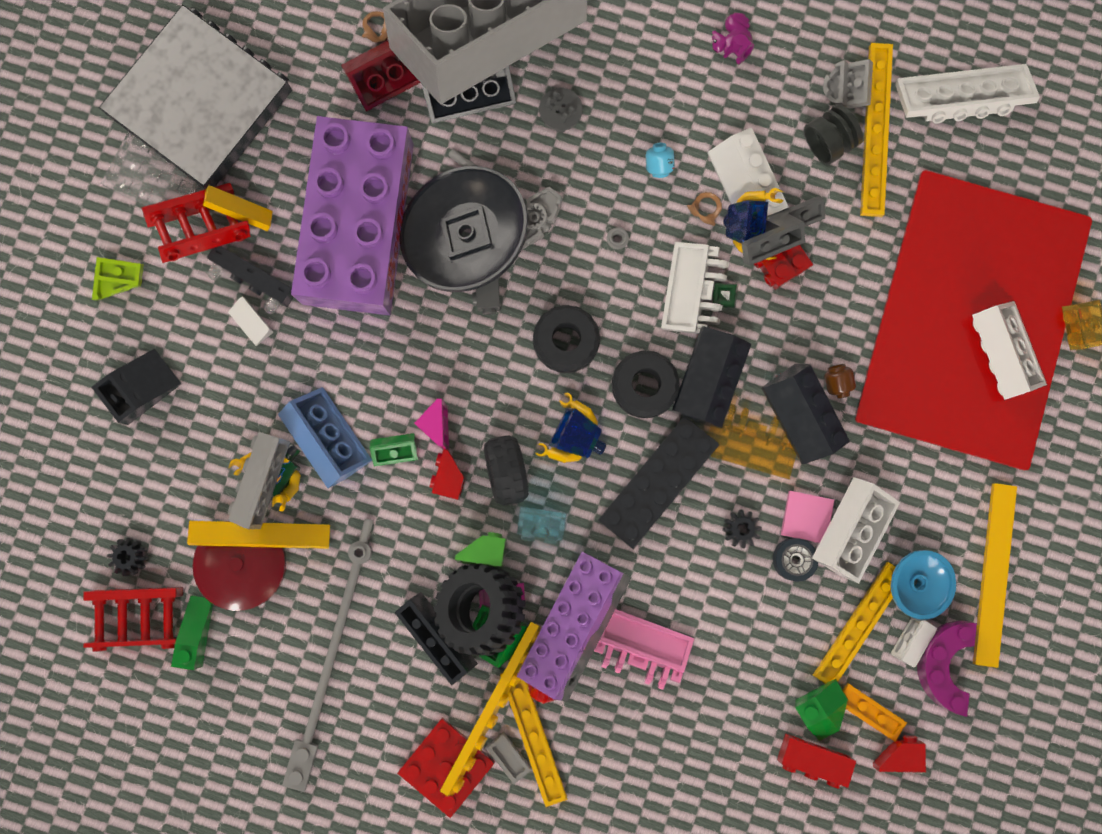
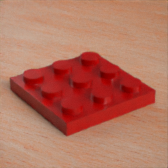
M442 717L397 774L451 818L495 764V761L482 750H477L473 757L476 761L469 772H465L462 778L464 784L460 791L450 796L440 792L468 740L467 737Z

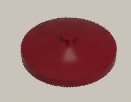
M198 545L193 557V576L202 595L212 604L232 611L253 609L264 604L277 592L286 572V555L284 548Z

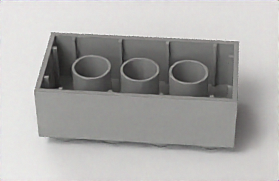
M396 0L383 7L390 49L441 105L586 22L587 0Z

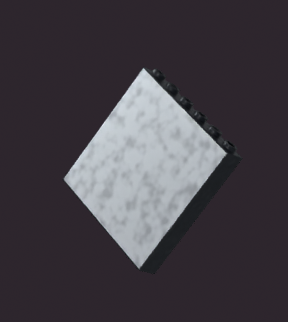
M182 4L98 108L204 189H207L208 185L217 186L292 92V88L288 83L290 80L281 72L276 74L271 70V65L265 60H257L254 57L255 54L246 46L241 48L237 45L236 39L230 34H222L219 31L220 28L211 20L206 22L202 19L201 13L195 8L188 9Z

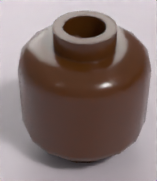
M845 364L831 366L824 374L827 392L830 395H836L838 399L850 396V392L856 388L853 370L850 367H846Z

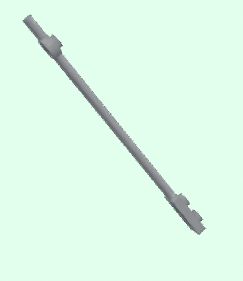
M364 520L359 541L354 542L349 547L348 556L353 563L303 740L296 739L294 741L282 784L283 787L305 792L319 746L312 743L360 568L372 556V549L368 544L373 520ZM358 548L363 550V555L361 557H358L356 555V550Z

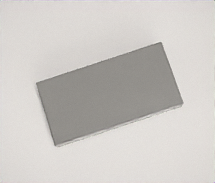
M505 732L486 745V749L513 784L532 770V767Z

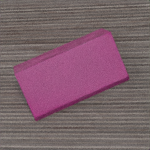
M436 399L414 424L439 447L449 450L448 406L442 399Z

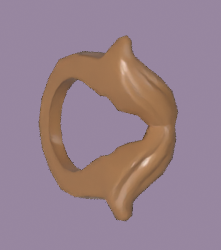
M379 11L369 13L362 21L364 30L362 38H367L372 42L387 40L385 19L380 37L367 24L368 20L374 16L384 18V13Z
M704 192L694 200L692 205H687L691 214L699 217L702 222L715 226L714 220L722 210V203L715 194ZM704 198H711L716 203L715 212L707 216L701 215L698 211L700 201Z

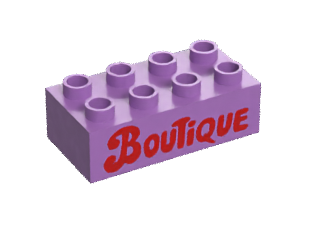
M317 116L291 295L302 305L391 315L400 249L399 236L405 212L414 147L408 127Z

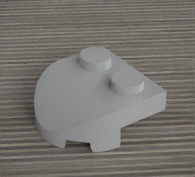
M870 59L848 63L844 60L835 64L836 68L830 75L827 74L824 79L823 90L825 96L835 105L841 104L848 109L871 105L873 62Z

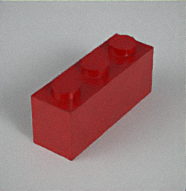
M786 733L777 758L783 765L782 768L792 773H796V770L805 773V777L818 781V778L827 780V785L840 789V786L849 787L857 762L849 755Z

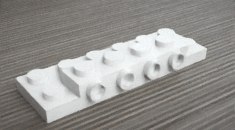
M1027 64L897 78L895 84L906 118L924 116L925 121H933L935 124L954 118L956 121H962L969 116H976L979 119L998 113L999 116H1005L1013 111L1015 105L1037 103L1040 98Z

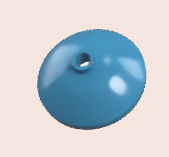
M918 550L906 555L895 567L891 578V593L895 604L903 613L916 619H931L942 614L951 604L956 592V576L951 564L945 557L933 551Z

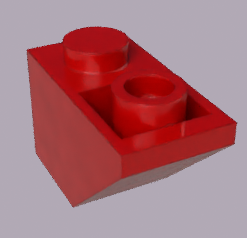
M443 449L442 453H438L435 466H438V471L436 475H432L429 488H432L433 494L460 500L465 477L450 451Z

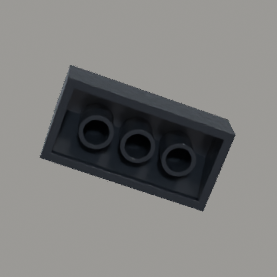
M509 66L441 105L422 85L432 124L516 104Z
M702 326L672 411L705 426L722 428L752 344L735 335Z
M794 364L761 387L801 464H807L833 455L850 442L811 364Z

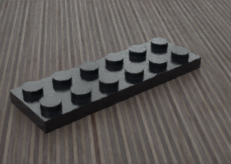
M684 416L598 521L634 550L720 444Z

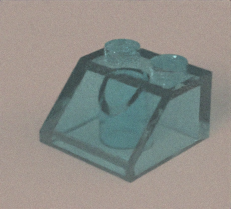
M520 507L517 534L522 535V540L535 541V537L544 538V543L557 545L558 540H563L567 513Z

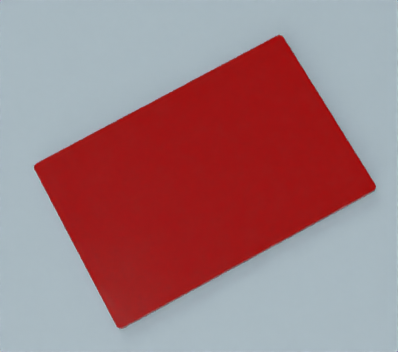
M928 170L922 171L919 176L864 381L855 421L1019 470H1029L1088 241L1092 218ZM1015 301L1047 385L1004 400L1003 395L998 391L996 376L989 368L990 360L988 355L981 347L982 340L980 334L973 326L974 319L972 315L996 305Z

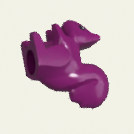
M736 12L725 20V28L729 33L727 36L712 31L713 51L715 53L724 51V58L734 53L737 56L736 63L738 65L754 49L752 35L747 30L750 24L746 15Z

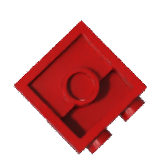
M800 245L772 256L777 257L775 259H764L754 264L757 269L760 268L762 270L765 282L769 287H773L774 290H777L813 266V263Z

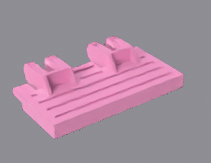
M615 609L594 652L603 654L605 645H608L601 667L607 668L611 660L612 651H619L620 655L615 665V672L619 674L627 653L630 654L627 664L642 670H646L650 661L644 681L648 685L653 680L656 666L663 668L658 681V688L663 690L670 669L673 670L670 680L677 683L681 682L695 638Z

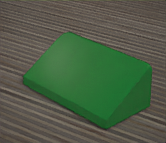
M414 433L370 440L369 448L374 467L418 460Z

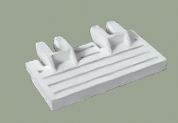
M675 242L661 325L662 330L699 334L702 326L708 327L706 324H720V319L717 317L701 316L702 310L715 312L722 310V305L701 302L702 300L712 301L714 281L725 282L727 280L725 274L708 272V267H729L728 261L708 259V257H719L720 247Z

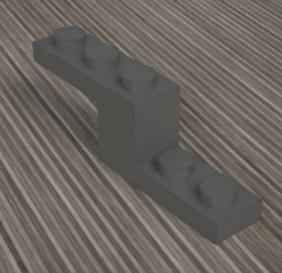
M817 196L765 217V233L742 242L743 262L750 266L805 243V227L825 219L824 198Z

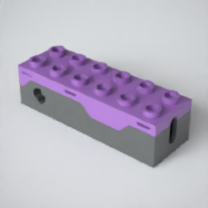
M581 552L517 675L518 678L528 684L530 696L543 704L555 700L568 702L631 577Z

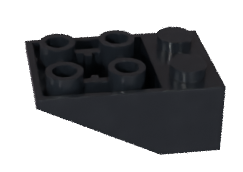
M153 349L112 371L91 388L118 423L129 425L182 383L156 349Z

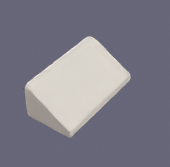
M243 296L228 311L255 346H258L274 333Z
M911 617L890 655L911 667H916L937 628L923 619Z

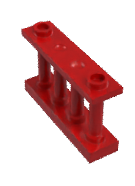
M231 183L215 187L234 195ZM206 189L141 207L147 227L156 226L163 245L158 246L162 263L176 261L179 258L235 241H243L251 237L248 221L239 223L237 219L226 215L230 226L217 229L209 212L212 209L203 206ZM200 213L208 232L195 236L187 217ZM178 219L186 238L172 242L165 223Z
M183 587L92 590L83 592V601H92V605H95V641L83 643V648H92L93 652L106 651L107 647L161 645V649L174 648L177 638H173V602H175V597L183 596ZM152 598H161V602H163L164 638L150 639V603ZM130 599H138V603H140L141 639H127V603H130ZM107 600H115V604H117L118 640H104V604H107Z

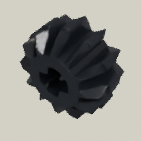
M738 510V516L731 512L730 517L732 521L724 519L729 528L724 527L722 531L730 533L725 537V540L728 541L734 538L731 544L733 547H736L739 543L740 548H745L746 542L753 546L754 541L752 537L760 539L755 530L760 531L762 527L754 525L759 521L758 517L750 520L752 517L751 511L744 515L743 510ZM744 523L746 533H741L740 535V530L737 527Z
M127 537L126 540L118 539L117 545L110 546L113 553L107 554V557L112 558L113 561L108 566H116L114 573L119 574L122 572V575L126 577L130 573L136 575L139 573L138 568L144 569L146 567L142 560H148V556H143V552L148 548L140 547L142 541H134L132 537ZM126 554L130 555V560L125 558Z

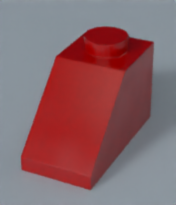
M903 736V739H897L896 742L893 741L873 761V767L879 772H926V744L918 740L916 736Z

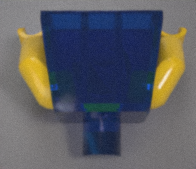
M773 188L769 193H766V191L745 192L737 200V203L729 205L728 213L723 219V224L726 227L725 235L733 240V244L738 251L742 252V242L765 233L768 202L766 200L782 203L784 200L775 199V195L778 192L784 191ZM771 256V257L767 258L766 260L775 259V258H777V257H772V256Z
M564 393V396L569 398L570 401L563 403L559 400L563 408H566V411L549 445L537 444L544 446L545 452L543 454L535 452V454L540 457L548 455L550 459L563 463L579 461L582 457L589 458L592 451L599 455L603 454L606 449V443L599 440L602 429L598 427V420L592 409L577 400L573 401L570 393Z

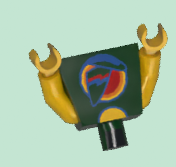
M292 443L289 444L272 494L274 496L272 507L276 503H282L279 511L285 510L286 502H289L299 490L300 466L293 460L301 450ZM251 452L240 459H233L230 462L228 468L232 466L239 467L234 472V475L237 476L242 472L244 462L247 458H250Z

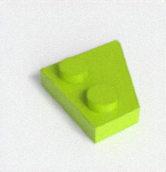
M97 257L92 300H101L140 287L142 285L144 264Z

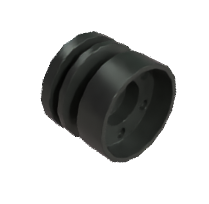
M837 104L831 110L826 111L823 114V118L817 117L804 127L805 140L810 150L825 165L832 164L840 159L844 152L852 151L853 148L858 147L863 142L862 129L857 119L848 108L841 104Z

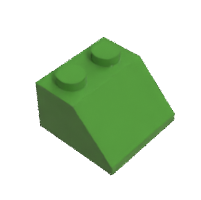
M488 532V536L482 535L456 554L455 560L457 563L470 565L477 563L503 569L506 539L502 538V534Z

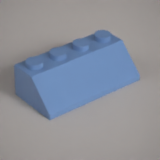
M323 387L289 401L278 413V416L327 488L344 481L372 461Z

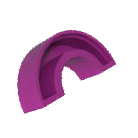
M952 621L937 627L936 633L917 664V673L923 690L931 700L955 714L967 717L970 693L960 690L954 685L950 677L949 665L957 651L965 647H975L977 623Z

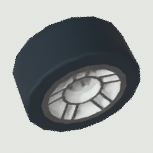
M799 538L786 539L779 543L774 550L772 559L774 568L784 579L795 582L805 581L813 576L818 568L819 562L812 559L816 549L806 540ZM795 555L800 557L797 564L792 562V557Z

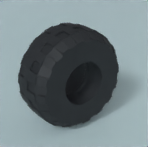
M563 305L551 308L540 317L533 333V346L537 357L547 368L559 373H574L587 367L595 358L600 345V333L597 323L588 312L577 306ZM561 328H570L578 333L580 344L572 351H562L554 345L553 335Z
M642 350L628 355L617 365L611 385L617 404L627 414L638 418H653L663 414L674 404L679 392L680 381L675 366L666 356L655 351ZM642 372L650 373L658 381L657 393L651 397L640 396L633 389V377Z
M510 435L489 439L484 444V455L496 503L505 506L523 502L529 496V487L518 440Z

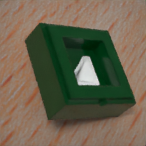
M715 283L713 303L720 304L722 307L736 308L738 285Z

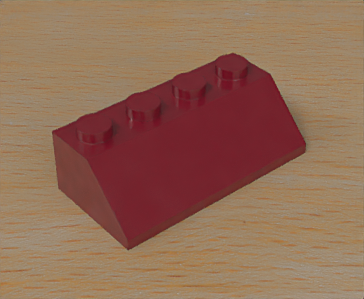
M388 40L341 65L366 112L421 83L390 49Z

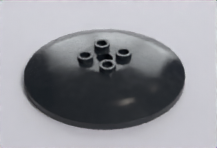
M464 166L439 174L419 189L404 212L399 242L405 263L419 280L441 291L466 292L493 282L511 267L524 246L529 224L524 198L509 178L490 168ZM471 229L469 236L462 237L464 230Z

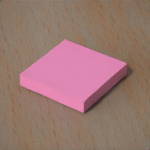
M788 491L781 535L820 543L831 522L834 499Z

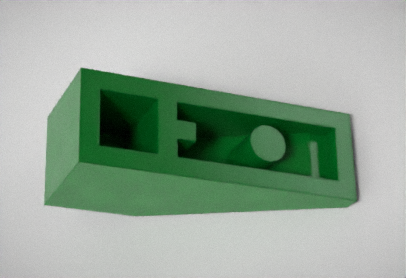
M190 596L175 642L171 667L189 670L203 667L213 604L205 597Z

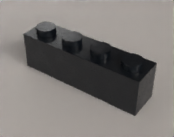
M422 592L409 599L394 612L451 686L478 664L471 654L455 651L454 648L449 647L444 640L446 638L440 637L438 633L440 628L435 624L434 618L437 615L434 612V607Z

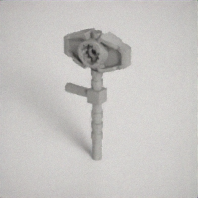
M455 149L449 152L448 156L462 167L476 166V164L467 160ZM551 187L545 188L526 200L529 224L522 250L542 239L544 233L551 229V224L556 222L563 198Z

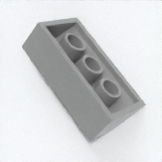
M258 432V435L253 437L250 458L245 460L243 471H245L243 479L238 481L235 490L237 493L235 502H232L228 509V515H230L228 521L246 529H261L290 441Z

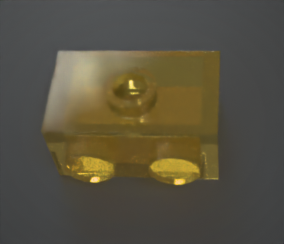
M1100 300L1062 307L1070 350L1087 349L1102 345V307Z

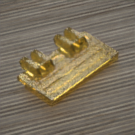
M730 404L723 427L709 426L707 434L720 444L712 454V458L787 480L790 479L796 453L791 443H788L784 430L781 439L775 438L779 425L777 417H773L768 436H765L767 426L748 421L746 430H744L749 414V409L744 408L741 412L738 427L731 425L736 406Z

